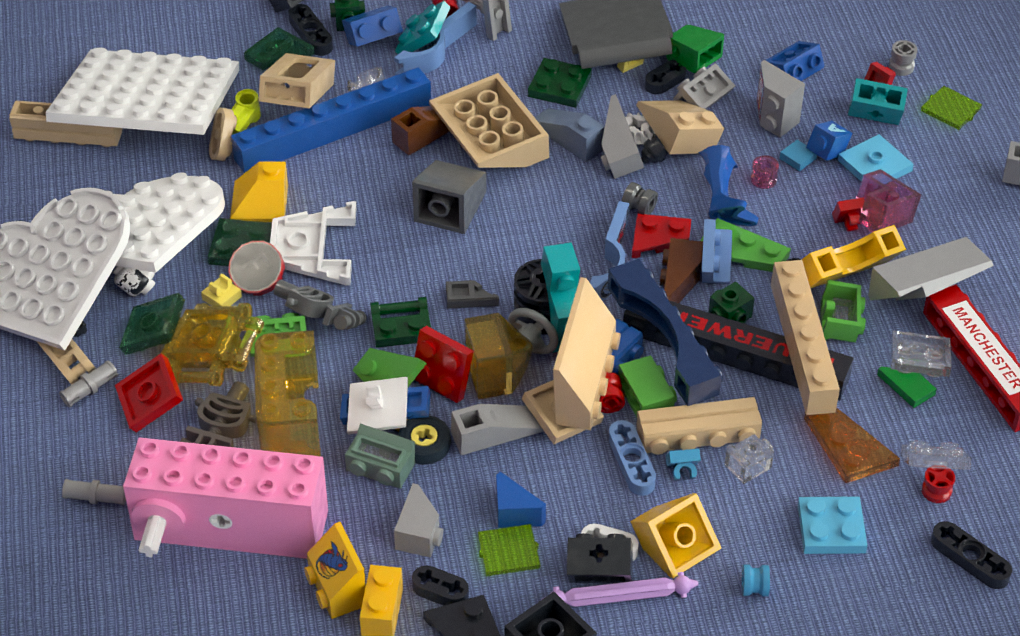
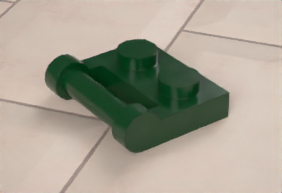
M426 296L418 297V300L387 304L370 302L376 348L415 344L418 341L420 329L425 326L431 328ZM419 311V314L381 318V315Z

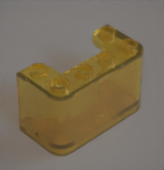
M314 330L263 334L255 342V414L260 450L321 456L317 408L312 401L304 397L305 391L309 387L319 388Z

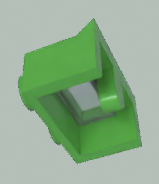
M833 280L827 281L821 298L820 323L825 340L836 339L856 343L858 335H863L866 319L861 318L865 308V297H861V285Z

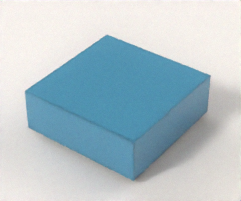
M797 139L780 152L779 159L796 170L801 171L816 160L817 155L807 149L806 144Z

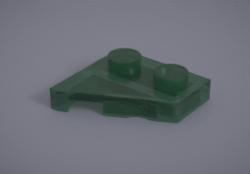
M277 27L244 52V59L256 67L266 70L286 53L313 56L314 46Z

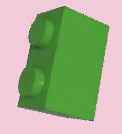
M651 355L619 365L618 375L622 383L621 391L636 417L637 411L674 407V404L677 402L676 391L673 386L668 385L662 367L656 365Z

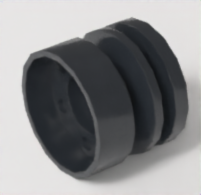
M542 259L528 261L520 266L514 275V310L518 308L532 309L542 314L551 322L548 292L541 267ZM528 317L517 318V320L526 324H535L537 322ZM543 328L541 334L548 335L547 331Z

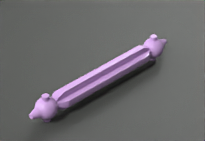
M678 572V577L674 580L663 577L577 587L570 589L566 593L557 586L553 587L552 592H555L568 605L580 607L666 597L675 591L681 595V598H685L692 588L698 586V581L684 576V572Z

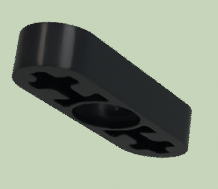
M297 4L292 9H289V23L309 50L318 56L331 53L333 50L332 36L310 7L305 4ZM307 28H315V29H316V30H314V31H305V29H307Z
M943 521L934 526L931 544L937 551L990 588L1002 589L1008 585L1012 574V566L1007 560L952 522ZM966 550L975 551L979 558L975 560L968 559L963 555V552ZM997 571H1000V572H1001V573H997L996 575H994V574L991 573V572L996 573Z

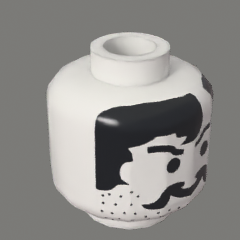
M117 266L113 271L115 274L114 283L131 297H135L140 293L146 295L155 285V282L152 280L155 272Z

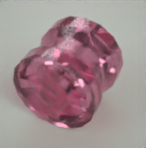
M767 155L756 157L752 163V184L761 189L774 187L778 179L779 162Z

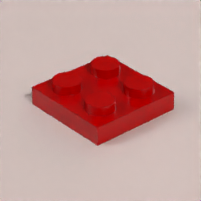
M425 326L419 331L415 358H419L427 364L414 380L458 403L465 396L474 351Z
M162 353L115 385L128 426L136 433L183 401L170 362Z

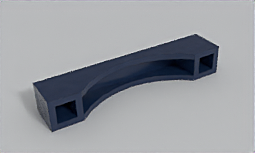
M640 259L608 269L607 289L618 305L650 321L668 339L674 350L677 362L674 387L687 406L718 396L720 384L723 380L720 368L709 359L706 348L695 339L692 328L683 322L678 308L671 305L665 290L655 282L651 270L645 268Z

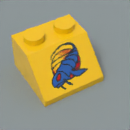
M337 522L307 552L308 566L304 567L308 583L310 585L315 584L318 590L315 593L320 608H326L331 619L361 609L366 588L364 567L341 522Z

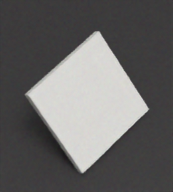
M399 377L350 384L347 433H357L360 423L379 430L405 428L408 378Z

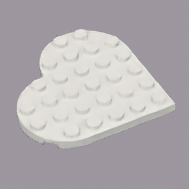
M176 173L171 177L150 182H139L134 185V189L125 195L113 194L111 191H107L124 207L130 222L128 243L115 266L156 273L223 212L225 200L220 185L210 180L208 176H187L186 173Z
M80 188L70 191L71 195L59 201L55 198L37 213L31 223L12 221L0 224V329L66 350L128 243L130 222L127 212L112 194L102 189Z

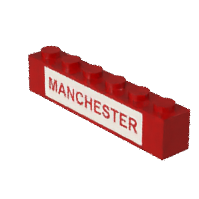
M957 284L926 297L923 314L1014 432L1020 431V364L1014 353L1007 349L1001 341L999 334L992 330L983 314L977 311L968 295L963 293Z

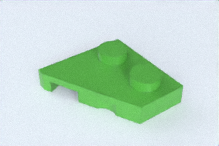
M369 348L352 371L363 382L407 377L409 387L427 363L419 358Z

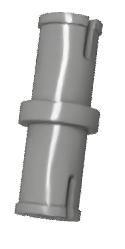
M107 360L90 373H83L78 381L59 392L61 399L70 408L87 395H94L98 392L99 387L118 376L115 366Z
M69 479L64 480L62 497L65 499L88 500L90 504L105 502L125 505L126 498L123 486L101 484L100 480H93L92 483Z

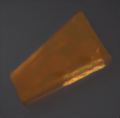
M837 407L835 413L806 415L805 413V422L845 483L899 466L900 458Z

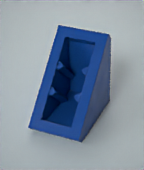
M502 472L496 474L498 528L543 526L546 523V503Z

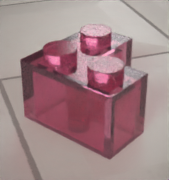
M881 169L864 174L856 197H864L865 200L858 222L866 226L870 232L892 225L899 228L913 222L921 194Z

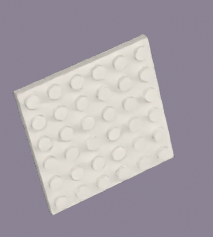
M94 48L88 52L46 111V122L204 135L239 72V61H231L229 58L206 59L204 56L181 57L179 54L156 55L155 52L132 53L130 50L107 51L105 48Z

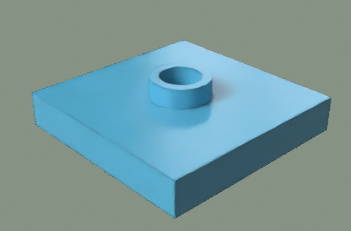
M880 134L840 153L838 156V161L871 191L911 172L914 165Z

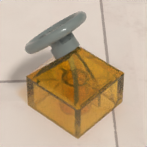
M515 309L509 314L508 321L499 313L464 319L465 346L474 351L470 375L478 400L512 394L527 369L532 352L536 354H549L558 345V335L554 326L546 317L532 309ZM528 317L537 322L535 324H526L517 320V318ZM543 328L549 335L550 342L548 345H545L540 336Z

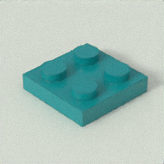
M442 1L437 5L431 4L419 15H412L406 21V28L398 38L399 43L395 52L397 54L403 50L414 52L437 39L450 6L445 1Z

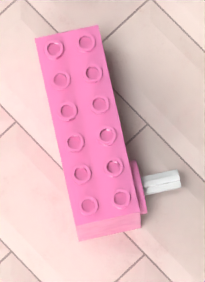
M138 438L123 485L134 540L141 541L139 552L145 553L146 557H152L153 554H157L160 543L307 559V552L323 535L328 514L324 461L321 456Z

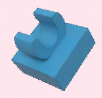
M699 449L669 451L665 455L667 467H674L672 472L674 480L680 479L681 468L689 470L690 479L696 477L697 469L695 465L701 461Z

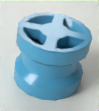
M743 564L741 579L743 596H750L752 593H759L762 597L769 596V565L752 568L749 564Z

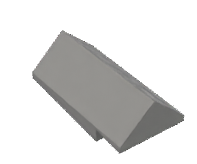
M967 237L873 267L868 296L870 300L896 298V301L928 297L994 265L990 258Z

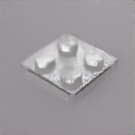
M893 330L891 337V369L898 370L901 373L915 372L927 374L931 377H950V338Z
M912 440L910 445H902L901 457L908 466L971 470V457L962 448H958L959 444L941 442L940 447L928 446L926 441Z

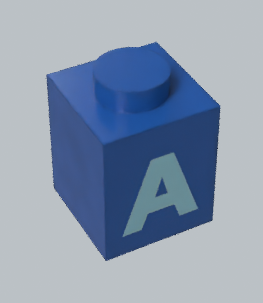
M834 121L816 124L806 148L824 160L838 158L839 154L846 150L853 133Z

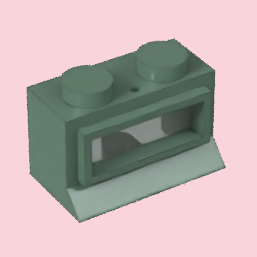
M360 423L357 435L345 453L346 471L356 476H364L376 480L386 486L390 485L401 489L415 465V441Z

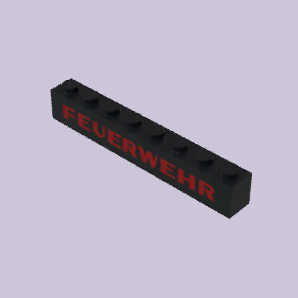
M669 301L672 306L678 308L681 319L692 328L695 339L706 348L711 361L799 388L785 336ZM624 311L623 322L628 324V327H633L642 332L643 339L671 347L664 334L650 321L632 311ZM828 350L840 389L838 396L840 401L851 377L854 357Z

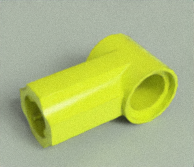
M243 89L235 96L236 103L232 110L237 117V125L232 135L246 130L250 123L257 122L261 117L258 93L252 89Z

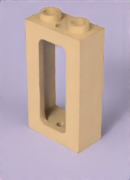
M286 53L260 75L259 101L310 109L334 85L335 60Z

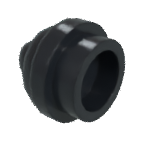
M654 137L652 140L647 139L644 142L641 159L643 163L662 162L665 160L663 157L668 152L660 141Z

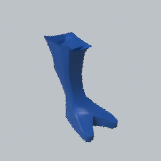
M713 145L698 152L706 163L704 176L712 190L708 212L711 219L719 218L733 225L756 226L759 218L746 210V201L730 198L728 195V183L733 168H738L730 154L729 146Z

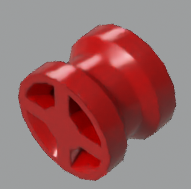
M938 464L927 468L922 484L923 496L933 503L948 501L952 496V489L955 484L954 472L949 467Z

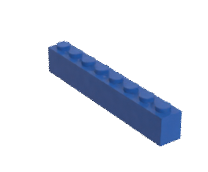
M417 67L315 104L310 109L305 108L231 135L234 160L243 173H245L258 162H280L390 121L393 117L411 107L430 106L431 81Z

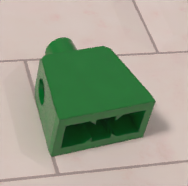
M685 25L676 32H672L673 38H670L672 54L666 55L669 61L676 60L680 63L679 66L683 65L686 67V70L696 73L702 67H707L722 57L724 34L693 25Z

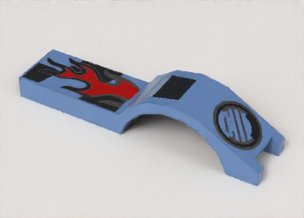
M621 201L618 202L605 239V259L612 262L615 267L625 263V252L621 242L628 225L629 203ZM608 273L592 276L590 284L601 300H606L612 295L607 289Z

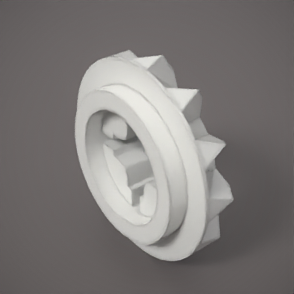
M639 112L637 115L627 114L625 118L636 145L644 144L647 139L652 140L656 136L649 123Z

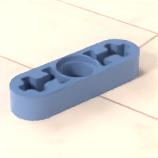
M624 420L612 423L609 428V444L630 491L640 496L652 493L655 489L656 473L635 426ZM619 433H622L624 437H627L626 444H624V440ZM633 453L638 455L640 459L630 462L624 456ZM640 471L642 480L647 482L642 483L640 479H637V472Z

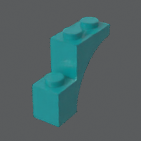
M572 242L543 247L541 267L548 292L551 324L558 335V345L553 353L559 351L581 269Z

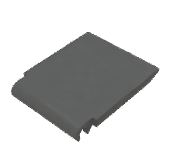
M573 0L559 3L573 55L578 54L581 69L672 54L670 38H673L672 27L661 0Z

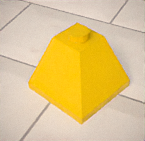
M258 162L234 181L230 222H272L273 218L285 216L288 192L286 162Z
M697 493L655 506L630 521L643 550L670 578H675L678 576V572L686 571L721 549Z

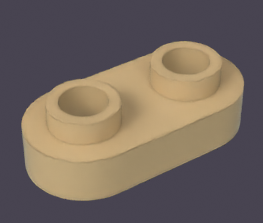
M220 107L215 113L209 144V155L212 160L224 161L231 155V135L237 125V117L232 109Z

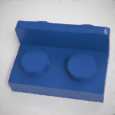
M798 41L766 59L767 62L800 81L823 69L825 66L820 44Z

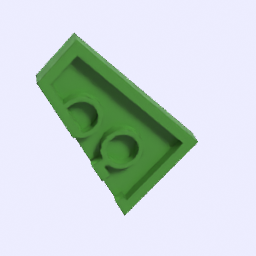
M719 218L716 219V229L732 230V262L742 263L745 268L773 272L774 262L786 261L789 258L791 248Z

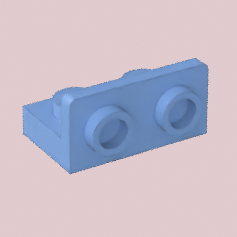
M704 219L702 283L729 284L732 230L716 229V219Z

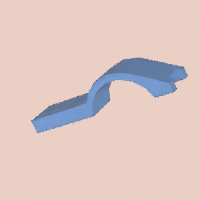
M468 2L446 18L436 39V45L422 52L403 50L395 56V62L398 64L403 63V67L395 72V75L417 67L424 74L437 69L444 62L445 49L477 25L476 5Z

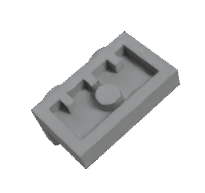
M715 63L708 69L705 66L694 74L693 77L695 79L692 81L689 79L683 81L677 87L679 92L673 99L681 100L684 98L687 103L707 110L732 91L735 84Z

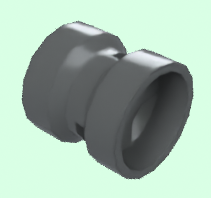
M631 182L625 189L622 202L629 203V210L636 209L639 214L650 215L656 206L658 193L651 189L644 190L641 185Z

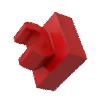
M873 62L870 64L864 80L892 85L896 72L878 62Z
M864 197L837 202L832 212L834 222H844L847 232L858 230L857 224H861V217L866 209Z

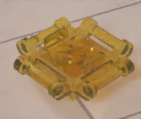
M198 303L194 309H186L182 317H175L170 325L171 332L161 353L168 358L178 385L179 383H209L210 386H221L224 381L225 368H231L237 372L245 371L248 365L247 357L257 334H260L263 330L264 322L258 317H252V306L250 303H239L238 306H209L206 303ZM241 331H246L243 339L241 340V338L239 337ZM182 368H210L208 372L181 371Z

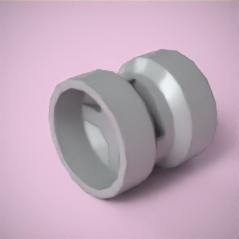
M907 40L896 41L893 44L889 68L895 71L896 75L906 76L913 72L915 66L914 59L917 56L918 50L917 46Z

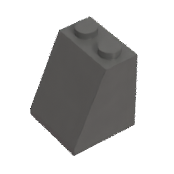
M435 160L412 182L414 222L465 234L487 192L486 172Z

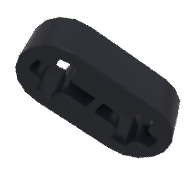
M676 60L665 62L646 74L645 90L655 95L668 91L685 80L686 67L683 65L679 66L680 63Z
M428 565L418 567L412 574L413 591L422 598L443 606L469 599L468 583L459 576ZM427 579H431L432 581H427L425 585L421 584V581L425 582ZM456 589L460 590V593L456 592L454 595L449 594V592L453 593Z

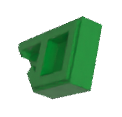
M882 366L878 368L877 375L913 408L936 394L937 388L918 371Z

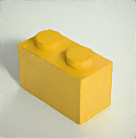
M370 565L360 612L361 636L395 635L403 593L402 568Z

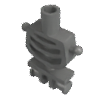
M282 279L274 287V295L285 299L286 307L307 317L324 318L322 324L326 326L334 324L338 330H348L366 322L365 312L351 309L352 304L349 303L333 306L334 297L310 286L297 287Z
M237 381L234 382L226 396L212 392L205 400L197 398L195 405L198 406L197 414L201 429L188 426L186 428L187 438L183 437L180 442L234 447L233 439L239 438L246 433L249 422L259 423L261 420L258 414L251 415L250 403L244 401L249 393L248 386Z

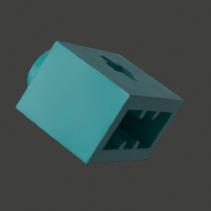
M856 78L851 94L848 115L899 125L905 109L908 88Z

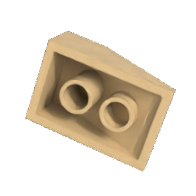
M682 100L638 101L636 104L669 154H698V152L709 146L717 145L724 130V127L712 111Z

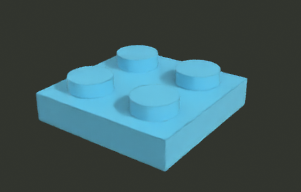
M799 497L798 512L804 554L866 553L867 539L860 497Z

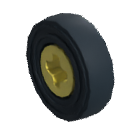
M434 416L408 419L406 427L400 428L398 433L400 437L415 441V463L421 465L433 464L442 460L448 454L451 446L450 429L444 421ZM426 436H427V438H429V439H425L423 442H422V441H419V438H422V439H423V438H425Z

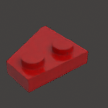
M637 213L632 258H640L641 252L655 249L656 253L669 249L670 238L689 240L692 219Z

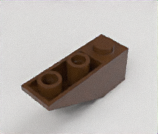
M431 106L411 107L391 119L392 143L408 156L450 132Z
M670 238L669 249H664L662 265L667 266V269H661L660 285L665 286L664 290L669 301L680 303L700 281L703 241Z

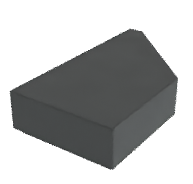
M474 280L446 281L447 309L499 306V296L482 289V285Z

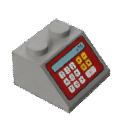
M766 60L761 62L756 102L759 123L761 127L781 138L800 123L805 83Z

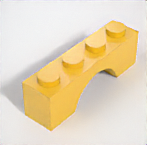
M895 225L874 231L843 247L833 249L830 246L809 253L801 260L803 261L811 289L826 284L828 280L834 281L889 262L904 252L906 248Z

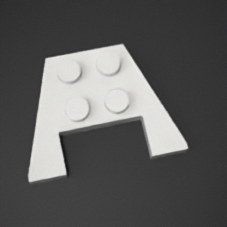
M356 201L346 202V207L334 209L333 206L323 207V212L310 215L305 211L273 218L270 244L281 253L285 263V270L343 285H350L351 260L324 259L327 226H355Z

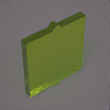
M943 86L934 95H930V99L921 107V111L960 130L968 121L973 120L974 115L982 108V104Z
M531 524L478 532L481 548L479 557L483 558L486 576L540 569L537 552L539 543L534 540Z

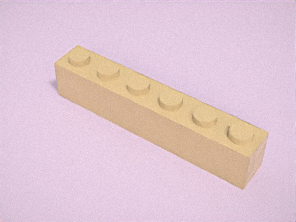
M803 261L774 262L771 289L806 415L835 413L840 389Z

